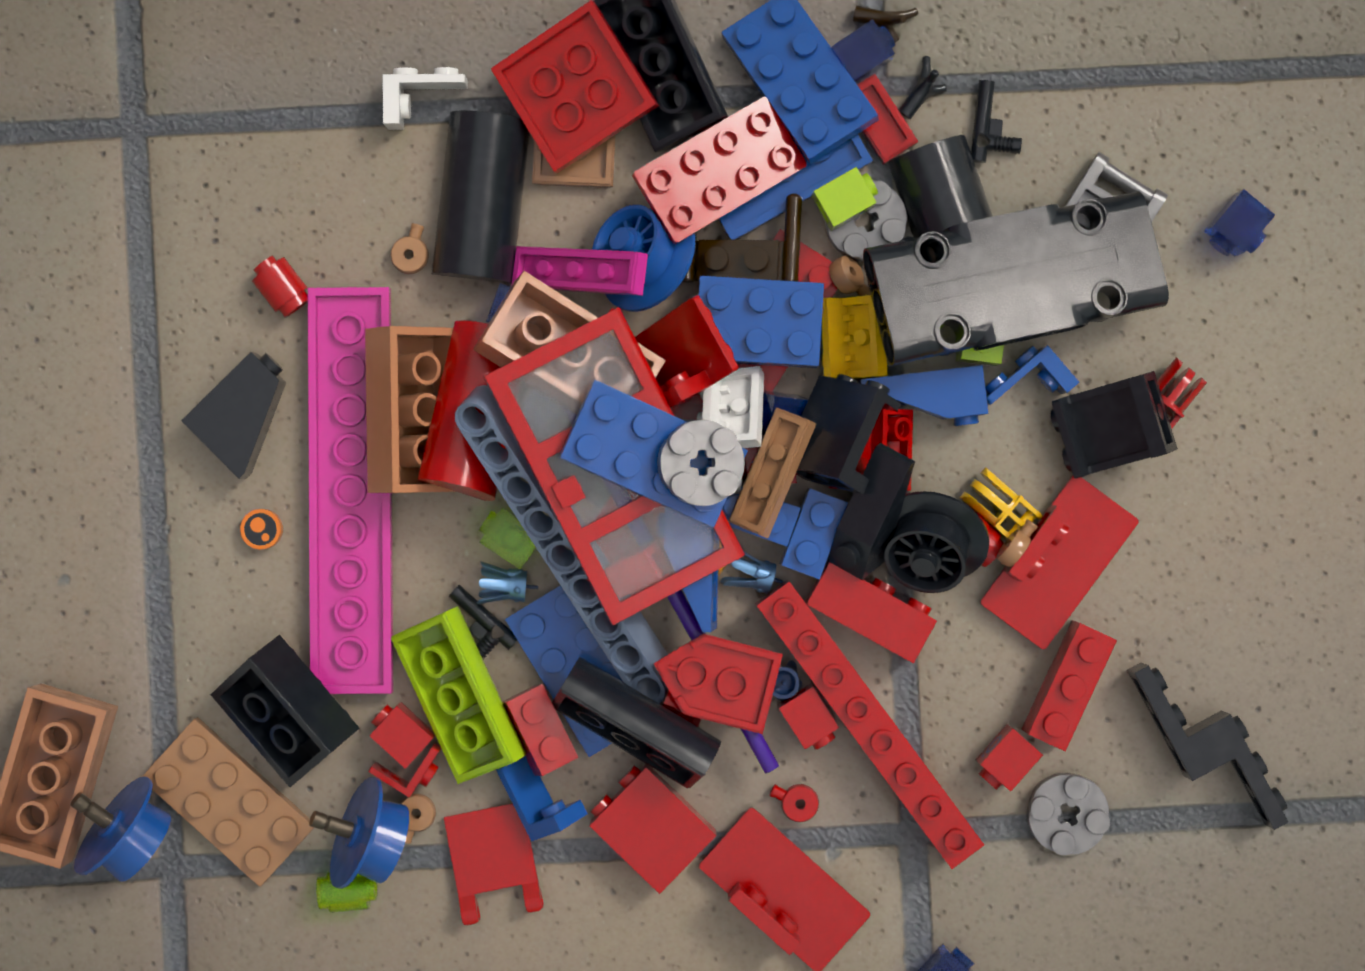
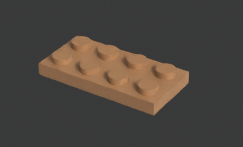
M198 717L185 728L143 775L152 781V790L259 887L268 880L314 829V827L309 826L310 818Z

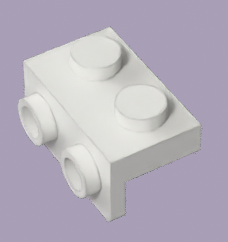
M760 366L738 368L737 371L700 393L703 400V412L698 413L697 420L714 421L725 428H729L735 433L742 448L761 447L764 373Z

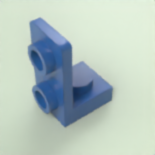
M1048 345L1041 347L1039 350L1031 346L1015 360L1019 367L1008 377L1001 372L985 386L988 392L986 395L987 405L994 403L1035 366L1040 370L1037 374L1038 379L1052 393L1055 390L1060 394L1068 393L1079 381Z
M525 756L512 764L496 769L531 842L560 832L588 814L581 799L567 805L564 804L562 799L553 803L541 777L534 775Z

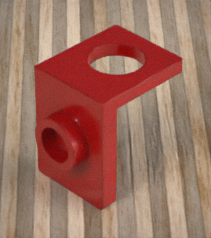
M438 743L432 746L410 782L378 762H375L368 772L410 798L419 784L427 787L437 772L439 766L433 762L441 751V747Z

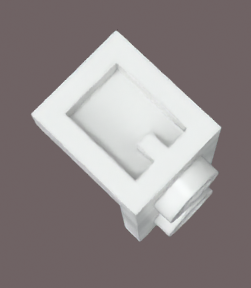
M450 67L435 68L434 74H418V70L415 68L393 69V74H383V124L388 130H404V119L411 118L410 94H404V89H468V80L465 74H458L457 68Z

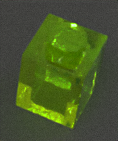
M502 508L498 514L491 511L478 530L484 534L479 543L518 569L524 567L536 549L515 514L506 508Z

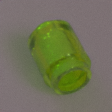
M327 872L326 876L317 877L316 895L318 907L320 910L328 909L330 913L370 909L371 901L377 900V883L357 874L347 887L339 889L332 885L330 872Z

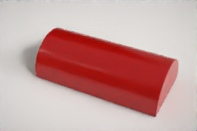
M465 320L455 321L418 480L484 501H493L496 498L498 488L455 422V412L472 390L478 386H488L483 376L501 367L473 350L488 323ZM519 378L508 383L517 402L522 385V380ZM475 407L479 413L484 415V413L480 409ZM498 442V444H499L501 447H503L504 449H507L503 444H501V443Z

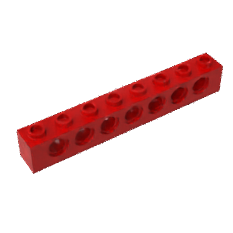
M784 581L783 584H780L757 601L755 604L950 868H955L982 848L984 843L790 581Z

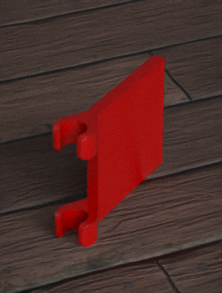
M512 803L444 817L459 897L461 919L464 925L476 924L481 918L476 898L478 893L522 885L527 912H536L543 908L544 902L531 840Z

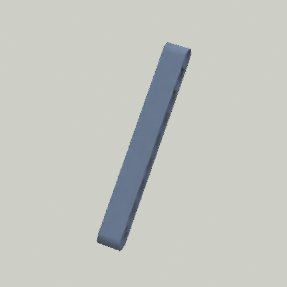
M486 385L476 387L455 412V422L622 681L660 704L666 696L668 688L653 663L668 655L641 611L615 625H611L489 387ZM475 407L480 409L484 413V415L479 413ZM498 442L501 443V444H503L507 449H504L503 447H501V446L498 444ZM520 477L526 479L528 483L524 482ZM570 505L581 527L585 526L573 505ZM593 541L590 545L604 570L610 563L596 541ZM627 594L621 598L618 597L619 601L628 598L630 594Z

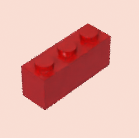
M828 560L821 578L816 580L805 600L808 606L913 664L937 620L928 616L932 608L912 597H910L906 604L893 596L896 588L876 577L872 584L835 566L828 562Z
M1072 620L1021 730L1066 752L1117 640Z

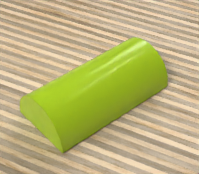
M459 606L391 636L394 647L458 784L512 764L526 755Z

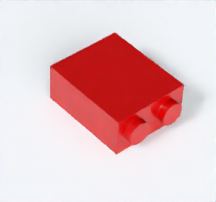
M645 764L639 769L634 765L619 780L618 783L622 786L620 791L612 799L606 794L590 810L594 817L591 819L589 826L650 886L661 894L717 836L716 829L651 766Z

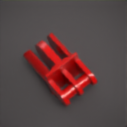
M1175 357L1157 380L1160 392L1183 364L1177 357ZM1189 367L1174 380L1164 394H1161L1166 412L1171 416L1169 419L1171 428L1176 425L1180 418L1185 416L1183 412L1207 384V381L1202 377L1199 378L1175 405L1174 402L1195 376V372Z

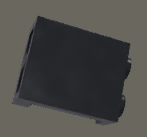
M1154 371L1052 401L1051 421L1054 429L1061 433L1065 446L1062 450L1063 461L1068 471H1072L1075 479L1150 457L1162 456L1178 449Z
M838 374L836 378L819 375L801 415L802 418L816 423V426L796 471V475L807 481L863 495L869 479L855 470L881 410L886 409L898 412L901 405L888 395L890 389L872 380H867L866 385L860 384L857 380L843 374Z

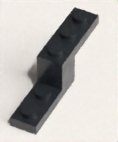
M1139 663L1127 669L1184 777L1194 781L1231 761L1263 823L1273 830L1288 823L1283 812L1288 808L1279 790L1276 787L1271 789L1264 777L1268 773L1267 766L1257 751L1251 753L1244 740L1249 737L1248 731L1238 716L1232 717L1231 714L1221 710L1183 730L1182 727L1187 725L1186 719L1176 703L1170 705L1163 691L1168 689V686L1160 671L1156 667L1151 669L1149 665Z

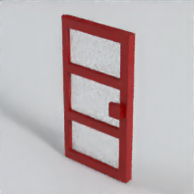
M620 307L610 309L608 313L483 376L611 625L619 623L735 560H739L745 555L723 510L714 528L709 527L558 458L593 380L600 381L675 416Z

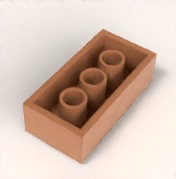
M523 271L512 284L473 350L498 366L503 367L598 317L526 271ZM613 330L519 377V379L576 415L593 380L600 381L630 396L643 390ZM639 344L656 378L666 360Z
M385 326L365 329L368 493L456 492L418 480L453 328Z
M42 683L27 688L0 779L1 852L59 869L73 861L86 816L83 815V812L80 813L70 806V803L79 792L90 799L92 798L118 706Z

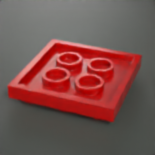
M592 0L491 68V71L547 162L556 173H559L659 106L596 3Z

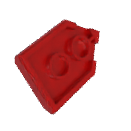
M701 634L653 663L682 714L763 734L783 654Z

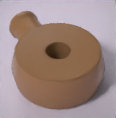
M412 223L409 236L398 239L392 246L390 253L392 264L398 271L404 274H415L421 271L428 262V248L421 240L424 226ZM413 251V258L406 259V253Z
M845 255L836 258L830 264V277L834 285L842 293L850 294L856 292L860 296L870 295L869 287L864 283L863 272L859 264L852 257Z
M1027 519L1020 530H1015L1008 537L996 556L1001 564L1012 567L1021 558L1031 542L1030 536L1038 526Z
M412 794L410 798L405 797L400 803L406 805L409 810V827L405 841L407 844L412 842L415 832L428 829L436 817L434 803L423 794ZM413 809H419L421 816H415Z

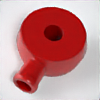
M774 784L769 794L770 797L781 801L783 813L794 822H806L812 819L819 808L818 795L811 787L804 784L793 785L787 790ZM797 800H804V805L797 807L795 805Z

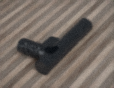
M979 80L971 147V154L975 163H986L987 151L998 150L1000 152L1002 150V152L1006 151L1008 153L1010 151V153L1020 154L1022 138L1002 137L1003 121L991 118L995 82L990 80ZM978 136L985 138L989 145L982 148L978 147Z
M458 585L452 591L449 597L475 620L469 630L479 640V643L476 645L482 658H486V655L495 648L494 645L497 646L499 642L508 650L516 643L517 639L513 632L482 604H477L478 601L462 586ZM495 625L500 627L504 631V636L493 638V627Z

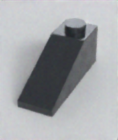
M882 443L875 447L862 474L869 479L868 485L863 495L853 493L836 529L828 562L861 580L885 562V549L897 527L915 464L914 460Z

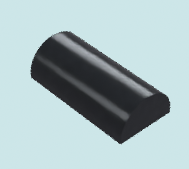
M594 0L659 105L640 118L655 152L679 146L728 117L675 0Z
M459 110L450 112L432 275L512 284L530 132L521 118L483 111Z
M965 135L953 136L927 144L888 162L898 194L905 205L907 220L913 238L920 237L927 232H944L946 228L953 225L993 216ZM921 245L920 251L924 260L935 263L936 254L934 250L926 245Z
M582 657L578 658L552 701L555 710L687 789L691 788L706 774L721 745V740Z

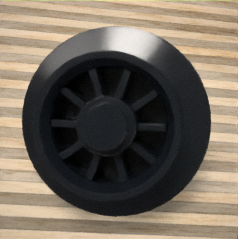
M927 491L907 493L896 530L885 549L884 559L886 567L899 583L912 590L924 593L948 591L957 586L963 577L976 571L985 561L990 543L988 530L982 519L972 508L954 497Z

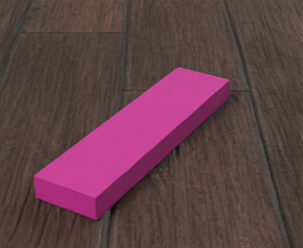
M516 246L512 284L523 271H526L556 291L643 296L648 254L633 251Z

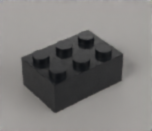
M278 635L248 658L210 694L289 787H292L360 729L348 712L341 707L281 635Z

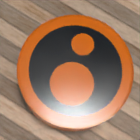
M256 509L249 512L243 518L240 533L248 546L254 549H268L276 545L281 539L283 524L279 516L273 511Z

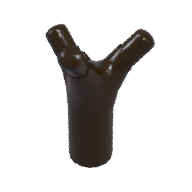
M856 5L853 21L882 29L887 33L891 41L896 43L899 37L893 28V24L905 23L907 19L917 16L918 9L882 11Z

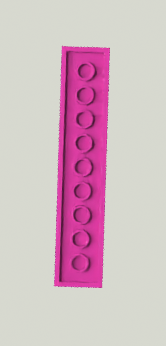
M389 287L308 288L310 670L322 682L330 694L393 693V642L391 640V636H393L392 493H368L365 356V329L391 326V288Z

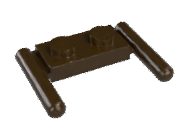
M795 193L789 194L786 197L784 241H697L696 232L693 260L682 282L699 281L700 276L798 282L802 197Z

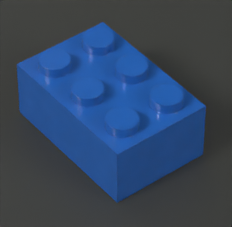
M700 276L698 295L712 313L713 321L725 343L732 349L737 364L817 368L819 366L824 283Z

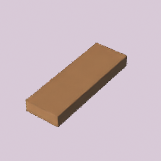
M776 407L763 437L761 447L758 449L728 522L769 538L816 423Z

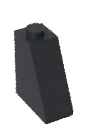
M250 352L181 420L238 479H247L252 474L286 385V381L279 375L283 371L282 367L267 353L261 357L257 353Z

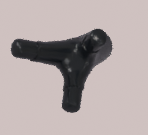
M929 56L922 58V71L917 84L898 109L901 114L910 120L927 98L947 91L945 84L933 86L939 72L936 69L931 71V58Z

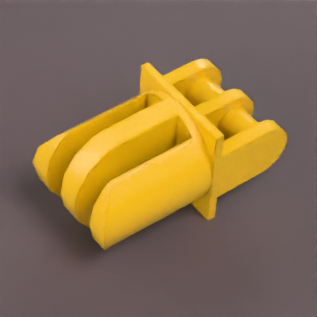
M987 467L980 474L1006 496L1008 500L1006 502L1002 501L989 488L976 479L970 484V487L998 512L993 515L965 491L959 497L991 524L1005 539H1008L1015 530H1020L1027 519L1033 522L1036 518L1040 520L1043 517L1022 495L1015 493ZM1018 503L1027 510L1021 518H1018L1012 512ZM1006 517L1015 523L1009 532L1000 525Z

